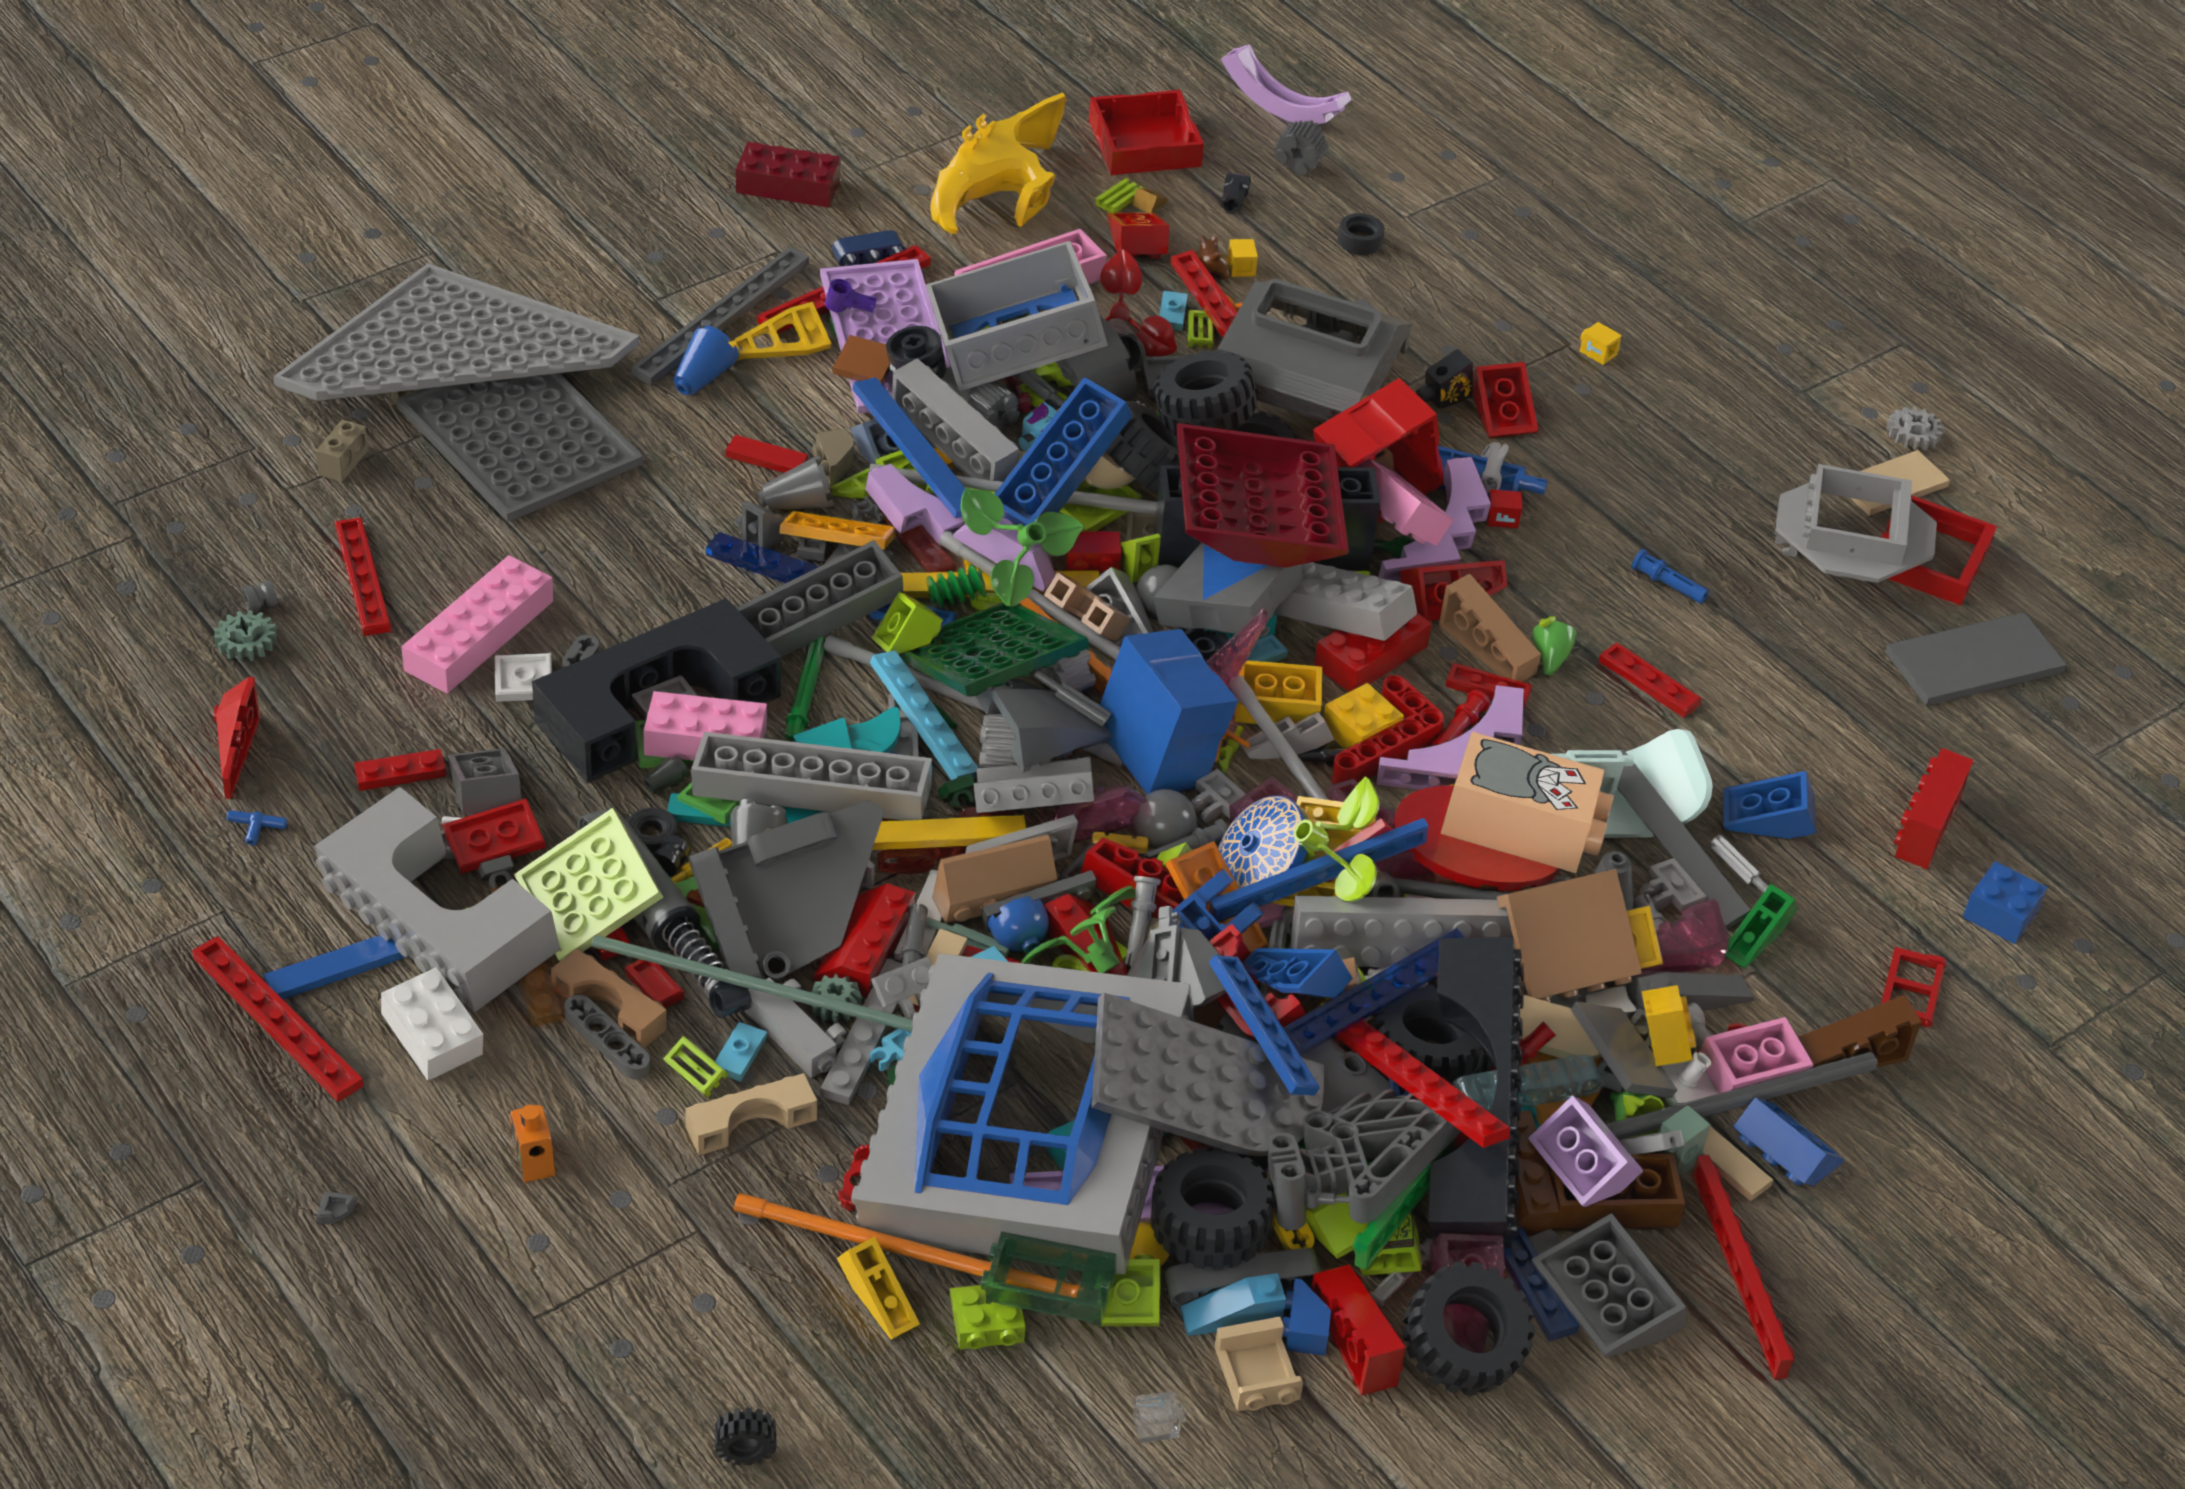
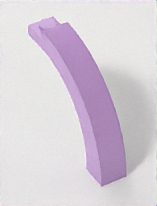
M1250 44L1235 48L1221 58L1232 79L1251 100L1267 112L1290 122L1297 121L1299 123L1302 120L1304 123V121L1313 120V123L1317 122V124L1327 123L1336 114L1345 110V105L1352 100L1348 91L1329 97L1317 98L1301 95L1288 89L1267 72L1256 57Z

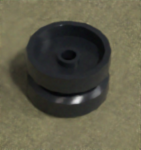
M911 326L896 331L889 337L886 343V350L892 379L895 370L917 358L925 366H929L940 379L944 377L947 371L941 335L935 329L928 326Z

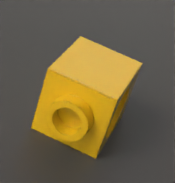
M1230 239L1228 262L1231 276H1256L1258 255L1254 239Z

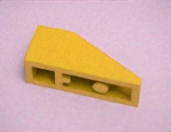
M876 1237L847 1250L837 1258L852 1289L890 1340L920 1325Z

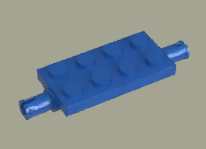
M1438 446L1439 455L1442 459L1443 473L1447 460L1472 457L1481 479L1488 458ZM1503 462L1500 471L1502 481L1499 490L1517 492L1526 490L1544 496L1548 479L1526 475V467ZM1445 484L1438 487L1446 490Z

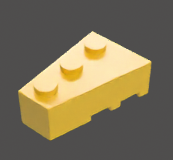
M1678 985L1641 991L1656 1067L1692 1061L1691 1048L1696 1047L1687 999L1686 996L1680 997Z

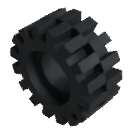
M740 1408L734 1409V1414L727 1411L724 1413V1417L719 1416L717 1423L715 1422V1452H717L719 1458L724 1457L725 1462L729 1463L734 1460L735 1465H740L741 1461H744L746 1465H752L754 1460L758 1464L763 1462V1458L767 1460L771 1458V1453L775 1454L777 1447L776 1420L771 1418L770 1413L763 1414L761 1409L752 1412V1408H746V1411L741 1412Z

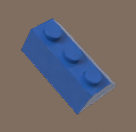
M1756 1097L1733 1126L1741 1133L1739 1138L1752 1148L1755 1145L1764 1151L1762 1157L1775 1167L1779 1164L1788 1170L1786 1176L1799 1186L1803 1183L1811 1186L1816 1185L1845 1160L1776 1104Z

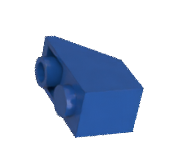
M1295 1278L1293 1291L1287 1290L1284 1310L1290 1311V1316L1283 1318L1284 1329L1282 1336L1287 1337L1286 1350L1325 1356L1331 1310L1302 1279Z

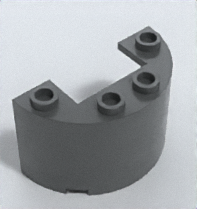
M1100 316L1108 346L1066 358L1056 363L1060 367L1064 378L1069 379L1073 384L1074 390L1085 377L1126 401L1136 396L1137 383L1135 372L1133 369L1129 370L1126 359L1130 357L1122 340L1113 327Z

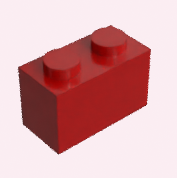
M1081 531L1073 547L1065 553L1066 571H1099V573H1104L1110 567L1120 571L1121 544L1119 532Z

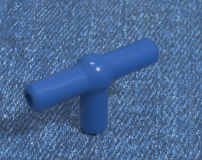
M233 810L227 812L228 822L249 824L245 839L248 845L257 844L262 826L286 829L287 819L283 817L264 815L261 812L248 813Z

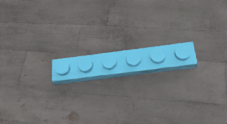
M896 650L873 655L869 663L949 778L954 780L971 774L972 778L976 779L977 765Z

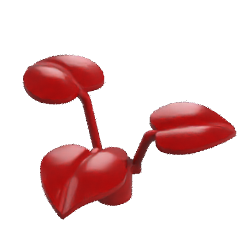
M1120 249L1105 263L1100 274V281L1104 289L1112 294L1119 293L1118 302L1111 306L1110 315L1105 320L1107 322L1116 318L1124 321L1127 320L1139 330L1135 334L1142 341L1146 356L1161 357L1170 355L1177 350L1173 328L1168 320L1158 315L1149 316L1144 319L1141 327L1129 316V307L1123 302L1124 293L1133 295L1138 292L1142 284V273L1136 260L1127 251Z

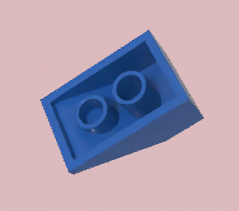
M1806 771L1723 788L1725 830L1786 839L1816 833L1815 794Z

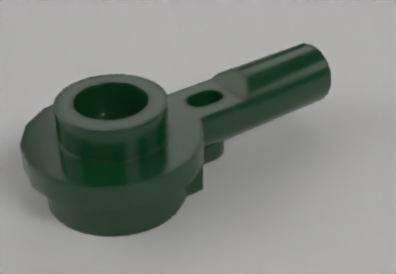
M1399 536L1393 541L1374 539L1373 550H1383L1385 553H1391L1393 557L1400 559L1403 547L1415 542V540L1409 536Z

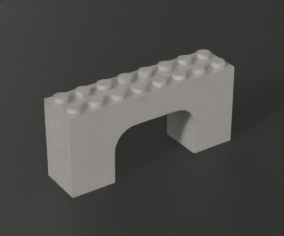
M401 787L314 846L318 857L316 864L322 871L323 879L321 881L325 889L331 894L336 893L348 909L353 908L356 910L365 924H372L377 928L378 933L384 940L388 941L392 938L398 951L404 957H411L423 973L437 967L462 1005L466 1004L474 1012L560 950L552 911L513 879L475 906L463 910H448L438 906L410 883L447 855L437 817Z

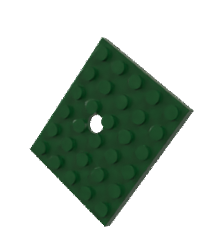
M1002 602L941 626L940 632L935 638H932L929 644L898 655L903 662L965 696L973 697L980 695L982 690L989 687L1003 686L1007 683V680L1028 676L1032 673V670L1053 666L1060 659L1076 657L1080 654V651L1090 647L1087 637L1020 604L1009 607Z

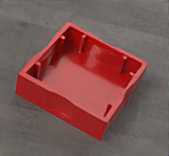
M1181 90L1148 92L1138 95L1090 97L1089 123L1110 175L1202 167L1204 143L1195 123L1189 116L1188 106Z

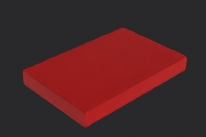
M526 798L442 824L443 833L460 874L478 869L483 862L510 855V858H514L546 848L545 840Z

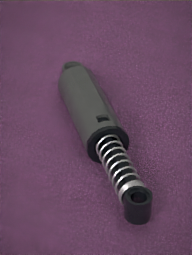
M610 809L580 816L578 819V830H581ZM620 818L663 895L662 899L635 916L634 919L657 949L663 951L674 950V954L677 957L724 969L723 962L718 961V956L712 953V948L706 945V940L699 938L700 915L625 819ZM690 973L692 978L698 982V986L704 990V994L709 999L711 1009L718 1018L736 1014L750 1008L751 997L748 988Z

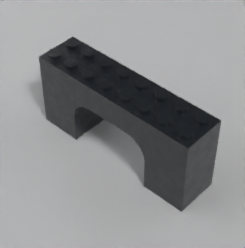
M1161 465L1154 534L1159 533L1161 536L1158 565H1172L1178 568L1181 567L1202 542L1186 534L1180 465ZM1337 467L1349 551L1347 555L1324 559L1314 563L1333 566L1346 571H1369L1380 509L1374 467Z
M725 598L532 681L534 722L585 782L589 783L636 762L635 720L626 711V709L634 706L632 694L682 675L690 686L701 687L709 691L715 698L765 704L781 697V656L735 606Z

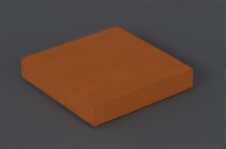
M849 335L833 366V374L857 381L876 377L883 384L890 370L886 344Z

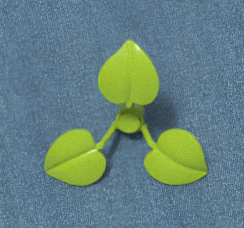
M1367 777L1360 781L1341 806L1338 815V822L1341 825L1324 824L1321 821L1314 824L1309 820H1303L1294 830L1295 840L1300 842V845L1307 850L1302 864L1310 862L1315 858L1316 854L1314 851L1323 850L1344 866L1345 869L1336 878L1335 892L1345 902L1360 900L1370 892L1376 880V865L1370 857L1364 854L1356 855L1350 864L1327 847L1329 837L1324 829L1350 831L1353 826L1357 829H1363L1374 820L1379 810V797L1370 779Z

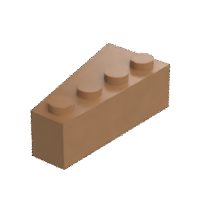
M1471 574L1446 586L1439 623L1443 630L1500 676L1523 682L1537 674L1541 653Z

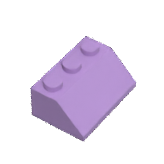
M1573 1095L1528 1138L1584 1207L1622 1192L1643 1172L1642 1168L1590 1105Z

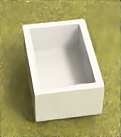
M437 967L381 993V1014L427 1081L483 1055V1033Z

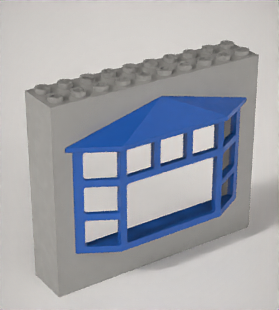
M939 953L936 964L931 965L929 970L928 987L922 990L920 1010L914 1013L911 1036H907L905 1039L903 1059L897 1062L894 1085H890L888 1088L885 1110L882 1109L879 1113L877 1134H873L870 1139L868 1160L862 1162L859 1186L855 1185L852 1191V1204L856 1206L857 1224H860L862 1228L941 1249L1125 1274L1165 1131L1092 1108L1094 1059L1070 1136L988 1126L1022 1019L1096 1028L1098 998L1105 992L1195 1022L1190 984ZM982 1014L1010 1018L1003 1043L974 1041ZM969 1053L998 1057L989 1083L961 1080ZM956 1093L985 1096L977 1123L969 1124L947 1121ZM943 1133L973 1137L967 1175L964 1178L931 1173ZM984 1139L1020 1143L1014 1182L1012 1184L977 1179ZM1031 1145L1067 1149L1060 1190L1027 1187L1024 1185Z

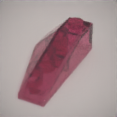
M1714 898L1689 907L1682 912L1683 917L1670 925L1667 921L1660 924L1656 934L1663 964L1642 968L1641 972L1648 970L1671 972L1699 971L1710 966L1715 967L1723 962L1729 941L1716 899Z
M1440 1234L1430 1244L1432 1276L1444 1266L1450 1268L1454 1263L1458 1262L1466 1263V1267L1472 1262L1482 1263L1485 1270L1492 1266L1500 1270L1499 1276H1503L1505 1268L1503 1236ZM1452 1304L1446 1306L1443 1310V1321L1450 1338L1467 1351L1483 1353L1490 1326L1487 1319L1479 1311L1467 1305Z

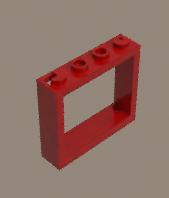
M1911 495V501L1937 522L1936 531L1976 546L1959 580L1920 565L1887 579L1961 606L1991 547L1997 526ZM1891 518L1886 532L1882 533L1881 538L1889 539Z

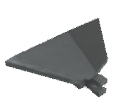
M1171 906L1160 907L1158 928L1150 930V938L1145 942L1127 976L1188 983L1191 987L1193 1008L1204 1006L1226 994L1227 991L1209 964L1214 955H1220L1200 930L1180 928L1178 926L1180 915L1177 912L1172 913L1173 908Z

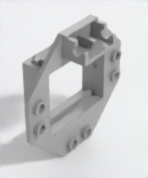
M1818 464L1816 474H1811L1809 483L1780 494L1774 535H1777L1775 544L1788 543L1790 545L1787 548H1783V555L1796 557L1799 551L1826 574L1878 583L1934 558L1937 522L1911 501L1912 480ZM1820 493L1892 505L1889 539L1817 526Z

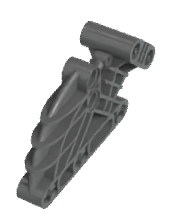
M1387 1089L1377 1097L1372 1098L1369 1093H1361L1347 1104L1329 1112H1309L1304 1117V1147L1306 1150L1299 1149L1295 1137L1288 1133H1276L1268 1139V1173L1274 1188V1209L1278 1224L1288 1230L1300 1229L1306 1223V1211L1309 1208H1317L1321 1204L1334 1205L1335 1202L1349 1203V1216L1356 1222L1369 1223L1374 1221L1461 1131L1412 1094L1396 1096V1091L1392 1089ZM1375 1159L1369 1166L1367 1165L1366 1160ZM1346 1192L1348 1197L1336 1195Z

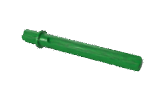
M824 636L818 637L817 640L809 643L791 713L786 718L787 729L785 738L789 742H795L793 735L803 732L808 726L807 715L825 650L824 643L826 639H824Z

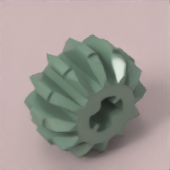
M836 973L830 979L824 975L821 982H815L811 991L815 994L857 1005L862 1004V995H860L857 982H851L849 976L841 979ZM811 1005L814 1016H821L823 1023L828 1020H832L834 1024L839 1020L848 1023L850 1017H854Z

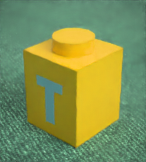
M1597 322L1590 328H1586L1581 334L1580 340L1582 342L1579 352L1604 365L1618 355L1622 335Z

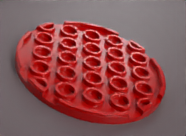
M1434 786L1420 789L1406 796L1397 807L1393 822L1395 828L1422 818L1428 824L1427 842L1409 849L1415 854L1414 859L1431 871L1455 882L1476 888H1481V884L1496 886L1498 891H1520L1524 886L1536 888L1552 881L1561 871L1557 867L1441 834L1454 786Z

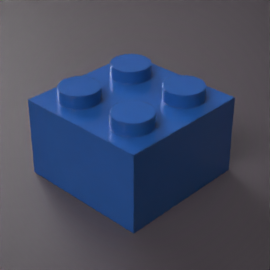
M1995 861L1971 893L1963 918L2016 944L2039 911L2047 887Z

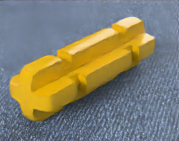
M1097 831L1092 835V844L1094 845L1101 838H1106L1136 850L1138 854H1144L1148 850L1147 837L1137 836L1134 839L1132 835L1109 833V836H1107L1105 832Z

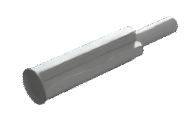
M1723 835L1713 839L1710 848L1748 885L1753 883L1764 893L1768 885L1759 877L1760 871Z

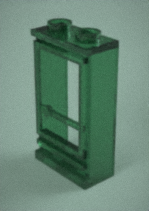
M1001 1231L998 1244L993 1243L990 1249L989 1262L992 1263L990 1270H984L982 1275L981 1290H985L986 1304L991 1305V1302L1089 1321L1093 1322V1325L1102 1326L1116 1275L1115 1253ZM1018 1259L1061 1268L1057 1272L1058 1281L1054 1294L1007 1285L1006 1280L1012 1260ZM1066 1269L1083 1272L1076 1298L1059 1295L1063 1280L1067 1278Z

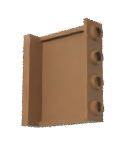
M1616 869L1497 897L1499 908H1507L1516 949H1521L1522 963H1524V983L1528 996L1551 1002V995L1560 993L1561 999L1579 995L1577 989L1587 987L1588 992L1606 988L1605 982L1614 980L1615 986L1633 982L1631 976L1642 974Z

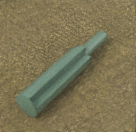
M926 917V926L938 931L943 929L966 937L967 945L983 950L995 946L1004 957H1008L1010 953L1009 948L998 944L996 939L956 923L952 927Z

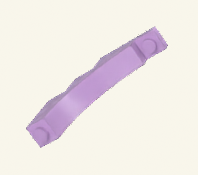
M1472 457L1454 458L1446 462L1443 473L1447 494V509L1445 513L1453 518L1454 521L1438 545L1435 546L1427 541L1423 545L1415 541L1404 546L1400 559L1393 558L1382 561L1378 578L1401 583L1400 571L1460 564L1461 558L1458 550L1471 548L1476 533L1473 523L1486 521L1491 505Z
M892 464L877 467L869 472L865 490L900 534L923 525L940 547L942 545L939 543V540L945 531L949 530L954 534L965 525L963 517L954 518L938 497L912 484Z
M1496 685L1492 705L1482 720L1471 730L1449 742L1432 747L1409 750L1407 760L1380 757L1376 785L1420 790L1428 787L1455 784L1471 732L1520 745L1524 689Z

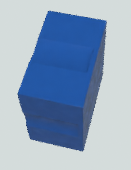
M1182 629L1124 637L1100 705L1111 712V716L1105 724L1112 735L1111 739L1107 742L1144 791L1149 794L1161 789L1174 791L1195 789L1196 780L1210 774L1220 741L1228 729L1238 699L1222 679L1209 668L1201 653Z

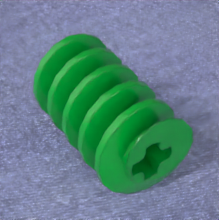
M970 565L968 567V574H966L963 568H959L957 577L953 571H948L947 580L941 573L937 574L936 582L931 576L926 578L927 589L933 607L934 602H937L941 609L944 608L946 599L953 606L957 596L962 603H965L966 594H969L971 599L975 600L976 591H979L983 598L986 597V588L980 567L977 572L975 567Z

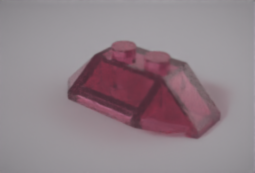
M1113 786L1107 789L1100 787L1093 790L1094 801L1061 804L1054 820L1074 814L1078 821L1074 844L1091 839L1096 831L1107 834L1133 826V816L1140 812L1141 803H1146L1148 799L1127 786Z

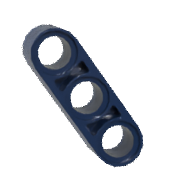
M894 230L838 239L832 245V252L840 267L873 264L906 249L901 237Z

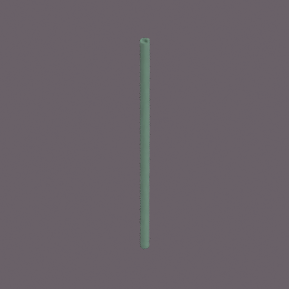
M595 935L593 938L592 947L902 1030L910 1032L913 1030V1019L598 935Z

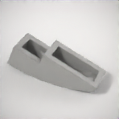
M1318 711L1296 724L1293 723L1289 716L1275 723L1296 754L1316 749L1335 740ZM1263 731L1246 740L1250 743L1249 748L1241 745L1250 759L1281 758Z

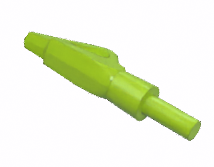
M1237 726L1234 734L1240 737L1244 728ZM1230 738L1226 747H1221L1218 761L1216 762L1224 775L1234 753L1240 745Z

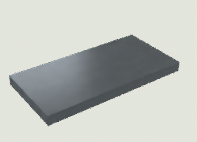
M2025 612L1887 644L1885 650L1887 656L1925 706L2064 673L2067 666Z

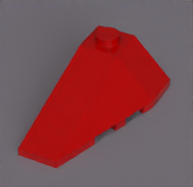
M1505 560L1419 567L1400 571L1401 583L1412 585L1417 613L1428 621L1440 620L1446 586L1468 574H1471L1489 596L1508 587Z
M255 677L246 678L224 693L220 705H216L214 708L213 720L217 722L225 799L232 798L260 721Z
M1066 894L1044 904L1049 917L1047 935L1052 940L1064 935L1086 954H1089L1087 947L1095 942L1088 928L1076 936H1072L1070 931L1082 921L1092 918L1090 912L1095 908L1093 903L1071 894ZM1106 919L1105 926L1110 943L1114 948L1112 950L1120 964L1105 974L1127 976L1126 966L1109 921ZM1099 923L1094 924V930L1099 940L1103 939ZM1062 944L1058 946L1065 955L1077 957L1089 972L1098 973L1092 962L1087 964L1084 958L1068 945Z

